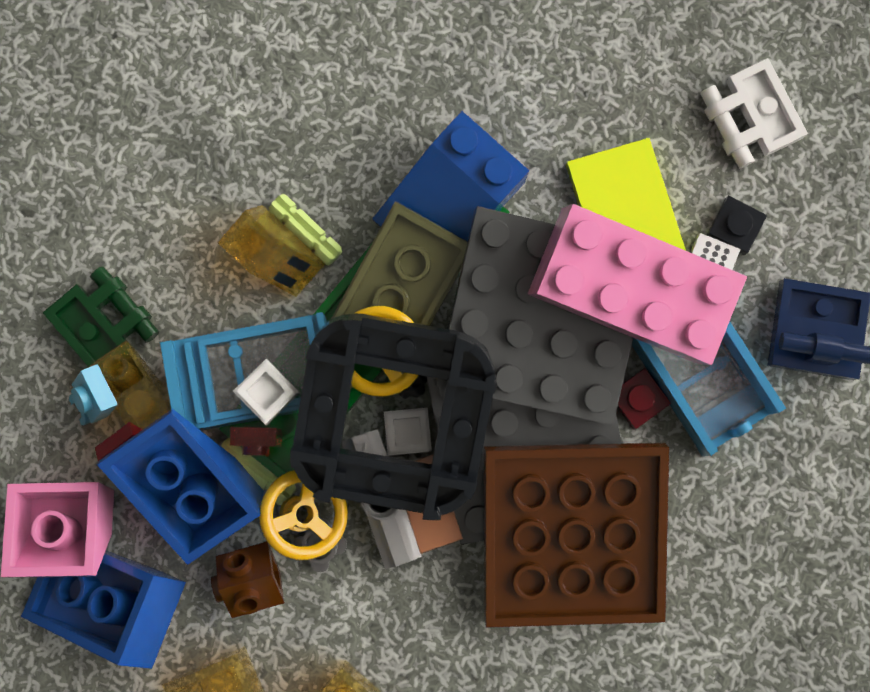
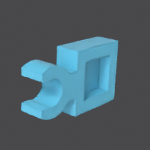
M98 364L80 371L72 383L73 388L69 401L71 405L75 404L81 413L79 421L84 426L108 417L118 404Z

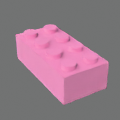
M571 204L560 211L528 295L691 362L712 365L747 276L578 205Z

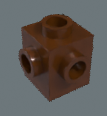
M267 541L215 556L217 575L211 577L212 591L216 602H224L232 618L284 604L280 569Z

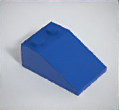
M461 111L429 146L372 220L381 227L394 202H399L468 241L475 207L480 206L500 211L524 185L529 170L468 115Z
M174 409L106 455L97 464L187 565L261 515L260 505L264 490L233 455Z
M106 550L96 576L37 577L21 617L116 665L152 669L186 582Z

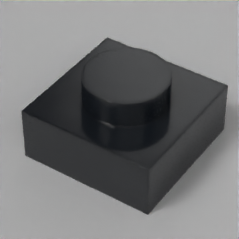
M728 195L717 213L707 236L739 248V253L746 255L754 243L767 215Z

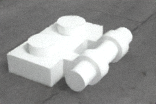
M768 58L730 76L726 83L732 93L731 95L722 98L716 85L700 93L707 106L704 110L710 122L715 121L725 141L722 143V146L727 156H733L739 169L755 161L748 148L749 145L758 142L766 157L803 139L808 134ZM740 108L750 129L741 133L730 112Z

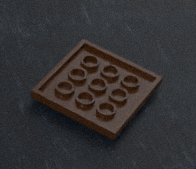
M666 443L484 446V621L486 628L665 622L669 446Z

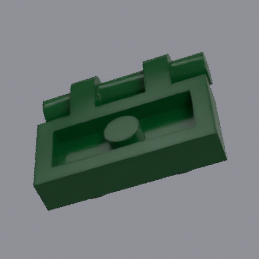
M102 266L90 275V278L99 287L90 296L81 286L76 284L48 307L43 314L88 367L98 364L104 378H106L105 374L113 368L116 370L124 363L123 361L136 353V350L126 340L128 336L133 332H137L145 343H148L159 334V331L150 321L152 316L145 307H138L125 292L127 286L118 276L112 277L107 269ZM110 302L124 317L115 326L101 310Z

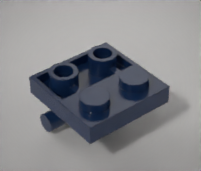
M785 278L780 280L767 366L853 381L859 380L862 363L870 364V346L864 345L870 293Z

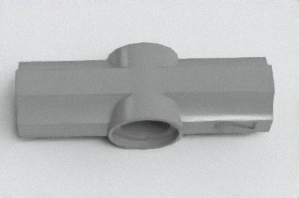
M378 429L342 441L344 449L387 456ZM361 503L367 515L385 570L422 557L406 510L391 508L387 511H378L371 504Z

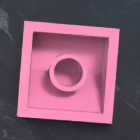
M99 482L7 484L0 577L96 576L112 535L114 490Z

